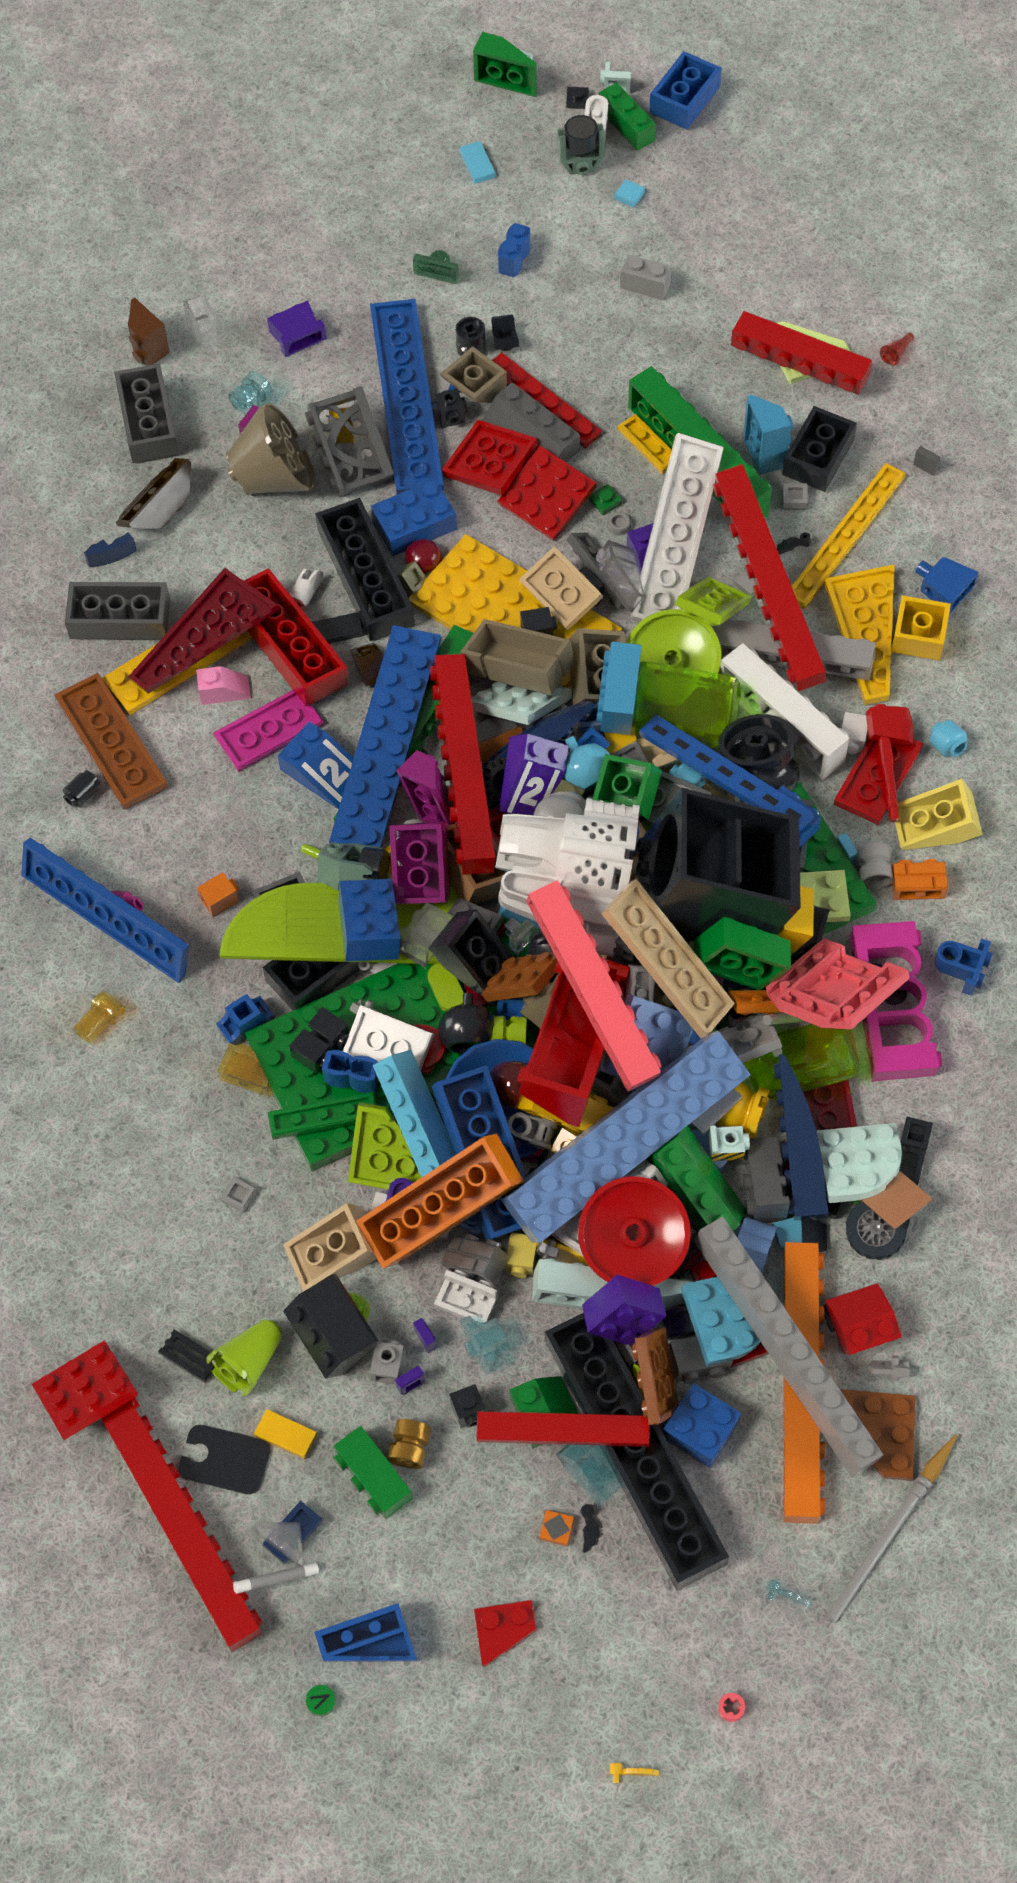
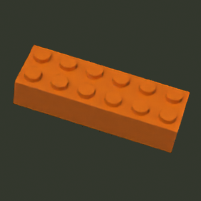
M493 1134L482 1137L356 1220V1223L381 1267L384 1269L400 1263L525 1181L498 1135Z

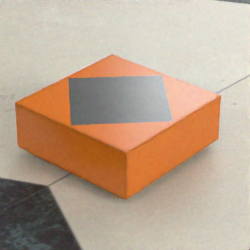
M546 1510L539 1540L568 1546L574 1517Z

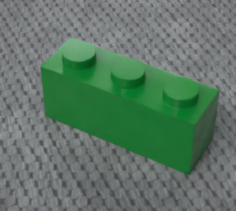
M617 82L599 92V95L605 97L608 101L609 122L637 151L655 141L656 123Z
M361 1425L333 1445L336 1453L333 1457L342 1471L346 1468L353 1476L350 1479L351 1483L359 1493L364 1490L370 1498L367 1504L376 1516L381 1513L386 1519L413 1499L411 1490Z

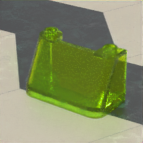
M640 662L632 720L635 733L640 734L639 730L655 715H658L688 735L702 737L709 741V746L719 748L720 734L729 724L736 721L742 693L741 683L738 678L725 674L653 662Z
M810 1024L777 1033L782 1044L781 1055H785L798 1079L802 1091L854 1078L860 1070L853 1029L821 1028ZM773 1052L755 1057L744 1063L745 1068L750 1073L749 1078L755 1092L758 1091L759 1087L769 1089V1100L777 1099L776 1090H781V1079L775 1080L774 1063H779V1056L774 1057Z

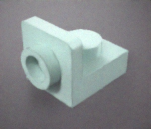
M606 62L605 70H601L600 84H604L605 89L617 82L630 94L631 72L610 71V62Z

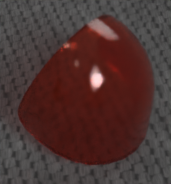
M515 1060L504 1061L496 1065L490 1072L502 1105L512 1109L521 1097L519 1094L521 1083L517 1082L521 1066L527 1067L528 1064Z

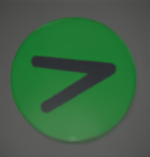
M326 1685L312 1687L308 1691L305 1700L308 1710L315 1716L328 1715L332 1712L336 1703L333 1691Z

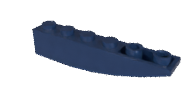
M584 700L540 720L518 735L531 734L554 742H558L560 739L564 740L573 732L574 729L572 727L579 721H585L592 712L590 710L595 705L590 701ZM509 742L495 752L482 767H486L488 765L487 762L495 760V757H507ZM505 771L499 772L494 779L495 786L499 790H502ZM486 796L489 809L498 804Z
M779 1055V1063H774L775 1080L781 1079V1090H776L778 1106H783L784 1116H779L780 1132H786L787 1143H782L783 1160H789V1170H784L786 1187L791 1186L792 1197H789L788 1214L794 1213V1221L805 1218H827L828 1209L823 1160L817 1131L798 1079L785 1055Z

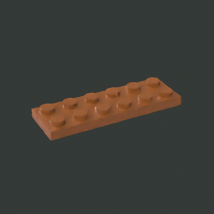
M99 673L54 694L57 703L123 810L168 787L165 778Z

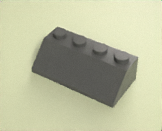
M510 383L495 396L482 419L484 422L537 438L539 445L532 455L539 446H542L564 462H568L580 451V434L514 383Z

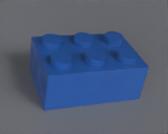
M683 51L650 93L649 113L688 130L720 88L722 68Z
M436 479L371 505L372 522L392 557L405 552L416 540H434L457 530L456 513Z
M392 879L340 881L338 904L345 961L398 959L400 933Z

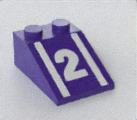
M531 734L511 736L509 739L499 812L533 815L538 803L545 797L553 794L561 782L566 769L569 746Z

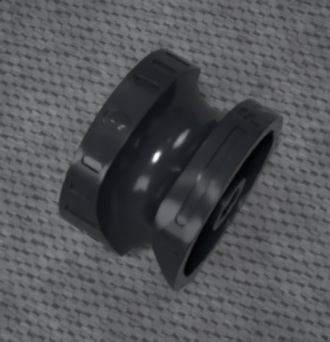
M768 714L750 715L732 722L720 734L718 742L720 755L776 790L782 785L789 791L795 788L800 778L799 765L792 759L796 752L795 733L787 721L778 716Z

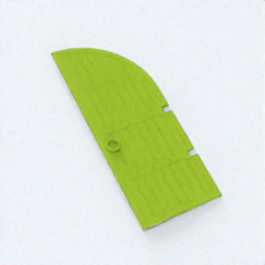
M298 883L282 886L258 896L236 914L223 936L219 958L437 964L440 962L428 947L447 925L445 916L459 896L454 888L450 886V900L447 902L396 904L400 933L398 959L345 961L338 904L339 890L326 886L324 883Z

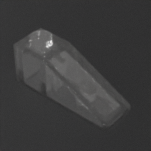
M608 540L603 548L598 550L596 555L599 572L626 610L632 613L645 596L633 548Z

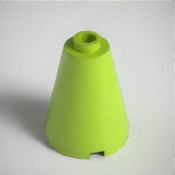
M263 1319L213 1350L207 1356V1363L209 1364L212 1361L215 1367L212 1370L214 1376L232 1392L235 1393L239 1389L243 1391L241 1396L248 1395L253 1390L282 1340L281 1327L273 1320Z

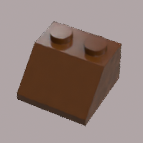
M135 297L131 299L128 329L130 334L129 341L133 347L132 355L138 363L143 362L146 366L153 365L170 353L165 326Z

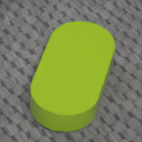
M440 963L433 965L428 971V982L440 1008L446 1011L453 1006L463 1004L464 993L457 978Z

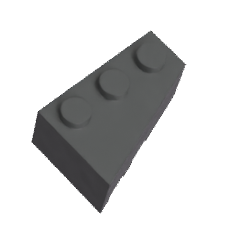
M778 1136L749 1139V1150H745L744 1159L740 1160L741 1165H746L747 1174H743L744 1190H749L750 1199L746 1200L747 1216H752L754 1220L763 1223L786 1220L790 1201L789 1196L785 1197L784 1186H786V1179L782 1175V1158Z

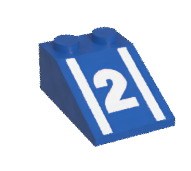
M309 721L278 754L280 770L339 809L354 758L327 732Z

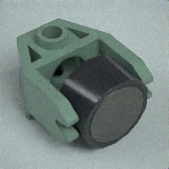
M586 115L571 117L565 123L564 128L557 130V148L560 162L570 175H585L588 172H594L605 156L603 124H597L592 117Z
M329 843L318 854V882L331 886L333 889L339 890L340 881L387 879L389 852L380 847L356 843Z

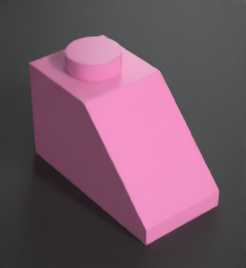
M221 666L196 670L202 705L251 699L248 676Z

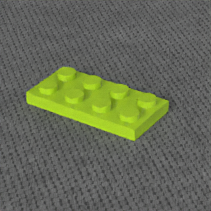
M708 576L677 597L675 606L680 607L681 611L685 614L697 615L703 618L705 623L716 626L721 625L748 606L752 596Z

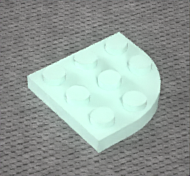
M496 682L492 684L491 688L478 692L471 700L473 711L529 725L572 699V689L562 687L559 684L554 693L548 695Z
M896 1123L817 1131L823 1160L828 1203L870 1198L885 1190L886 1185L894 1177L896 1178L902 1156Z

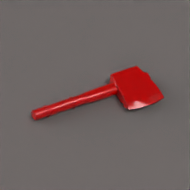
M876 704L865 712L869 740L878 741L888 804L887 810L889 811L890 822L894 823L900 821V807L897 801L891 744H914V726L909 708Z

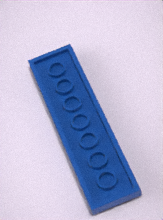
M32 838L23 842L22 877L177 983L185 977L189 944L182 938L175 936L166 930L163 925L156 923L142 911L129 905L123 898L107 890L102 884L97 883L83 871L67 863L64 858L57 856L43 844L36 842Z

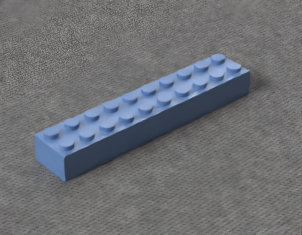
M719 1031L711 1032L663 1068L657 1078L643 1084L523 1179L525 1182L499 1199L532 1243H541L580 1212L599 1188L608 1182L625 1176L749 1077L750 1073Z

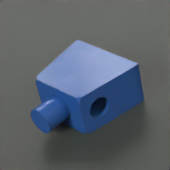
M946 557L941 558L934 567L923 560L915 573L923 577L920 591L932 601L950 603L949 614L973 589L978 577L977 571Z

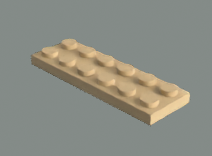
M635 879L620 892L601 914L698 1036L704 1038L710 1034L735 1003L638 880Z

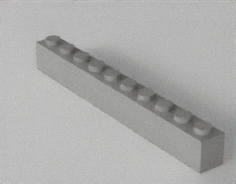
M724 1217L700 1229L694 1239V1243L850 1476L853 1478L875 1464L883 1456V1453Z

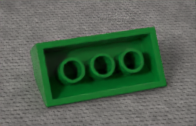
M688 1126L646 1158L650 1164L658 1168L668 1184L666 1187L680 1199L689 1220L698 1232L721 1217H724L732 1231L740 1225L746 1213L745 1206Z

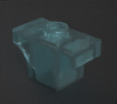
M469 1315L461 1319V1329L467 1339L464 1345L470 1358L476 1357L485 1376L494 1372L496 1357L502 1352L509 1350V1342L497 1318L488 1322H477Z

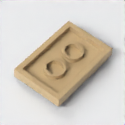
M555 546L519 579L524 587L544 607H549L550 613L556 617L567 631L603 598V595Z

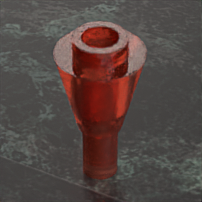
M908 332L901 339L882 346L880 349L882 360L886 364L897 365L907 345L914 340L913 334Z

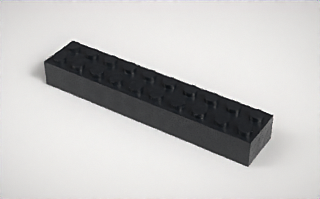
M584 1313L545 1331V1343L583 1414L644 1416L642 1401L645 1399L613 1340L588 1333ZM658 1424L649 1425V1447L600 1445L676 1591L728 1564L729 1555Z

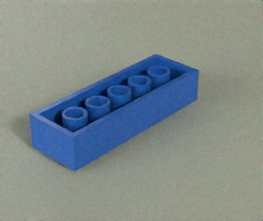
M487 1065L436 1082L432 1089L455 1154L457 1155L482 1137L497 1134L522 1178L527 1177ZM497 1199L476 1213L486 1241L487 1239L491 1240L522 1229L500 1199Z

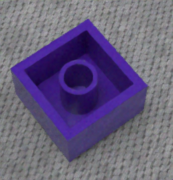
M620 1275L613 1277L582 1304L588 1333L630 1346L635 1343L636 1337L648 1332L666 1317L660 1288Z

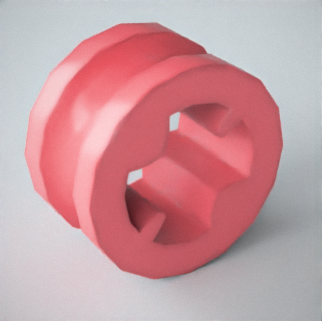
M727 1693L720 1699L718 1712L724 1720L735 1722L743 1716L745 1702L740 1695ZM727 1700L731 1703L737 1701L740 1706L737 1707L738 1714L726 1713L724 1708H726L727 1704L724 1703Z

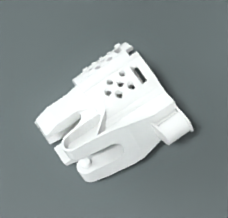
M587 798L584 815L566 813L565 818L503 814L496 868L508 872L503 875L501 880V889L498 896L500 905L509 911L536 921L526 902L528 894L558 880L561 887L565 886L571 896V901L569 902L573 909H577L584 920L582 926L587 934L590 933L593 936L597 948H595L597 954L613 958L615 955L613 948L616 947L615 939H618L619 936L601 913L629 884L633 860H629L630 851H635L640 806L633 804L630 807L625 806V804L619 805L614 804V802L607 803L603 802V800L596 801ZM616 876H620L619 885L615 883Z

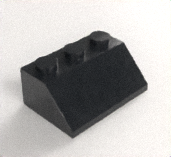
M337 1274L330 1275L298 1294L283 1310L325 1379L345 1375L350 1372L379 1342Z

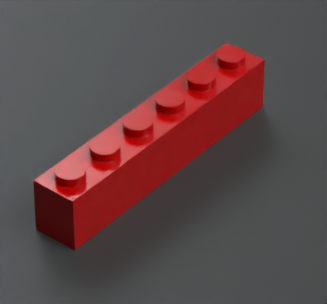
M743 311L732 330L731 346L736 347L738 350L746 351L759 358L775 362L782 367L793 369L803 375L821 380L826 384L842 388L847 392L859 395L870 375L871 359Z

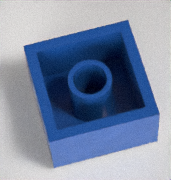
M693 1383L664 1427L663 1435L667 1442L708 1468H711L740 1423L742 1413Z

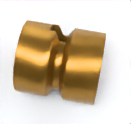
M411 1419L396 1420L393 1438L396 1442L390 1443L387 1460L401 1467L410 1469L423 1468L426 1455L423 1447L429 1443L431 1427Z

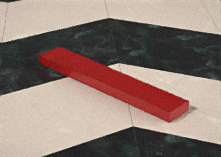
M477 1411L476 1440L477 1442L649 1447L648 1417L645 1418L644 1416Z

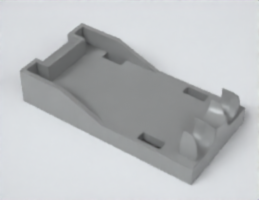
M759 1013L739 1022L733 1027H725L718 1030L742 1063L769 1052H773L774 1057L782 1054V1044L773 1025L767 1026L763 1022L764 1016L768 1014Z

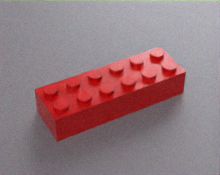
M268 568L243 580L275 602L280 610L248 629L247 632L302 703L308 706L347 686L348 667L272 571Z

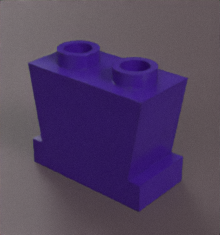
M308 300L267 318L269 332L280 343L281 351L285 357L326 340L325 325L321 319L316 321Z

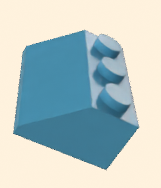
M748 395L743 440L759 475L783 469L784 457L788 452L789 444H791L790 431L793 429L792 419L790 415H786L782 406L754 395Z

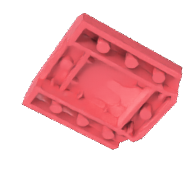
M823 938L793 963L791 969L767 985L766 991L767 996L781 1012L821 1028L853 1029L909 979V970L886 962L882 968L847 955L844 945Z

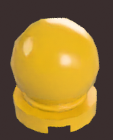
M741 1082L734 1089L742 1096V1099L715 1125L717 1127L742 1126L743 1131L749 1134V1139H752L758 1135V1124L760 1120H763L770 1090L759 1087L758 1091L753 1093L747 1084Z

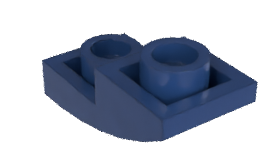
M127 532L123 536L116 538L110 545L102 539L98 543L91 545L84 552L87 565L92 568L119 561L136 552L137 549L134 538Z

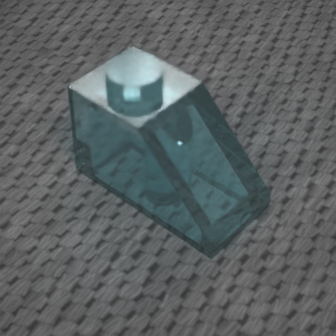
M566 1445L556 1454L567 1472L597 1506H600L620 1488L593 1446Z

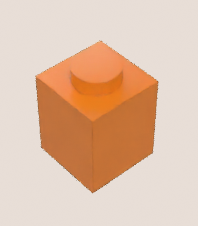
M223 872L197 887L200 900L213 917L239 902L237 892L240 890L233 878L228 879Z

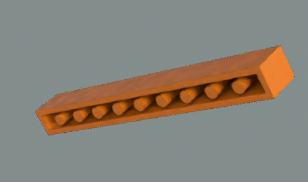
M785 1242L783 1250V1306L819 1358V1349H824V1332H819V1322L824 1321V1306H819V1296H823L824 1280L819 1279V1269L823 1270L824 1256L823 1253H818V1243ZM819 1359L824 1366V1359ZM783 1376V1522L818 1524L820 1515L825 1516V1498H820V1487H825V1470H820V1459L825 1458V1442H820V1429Z

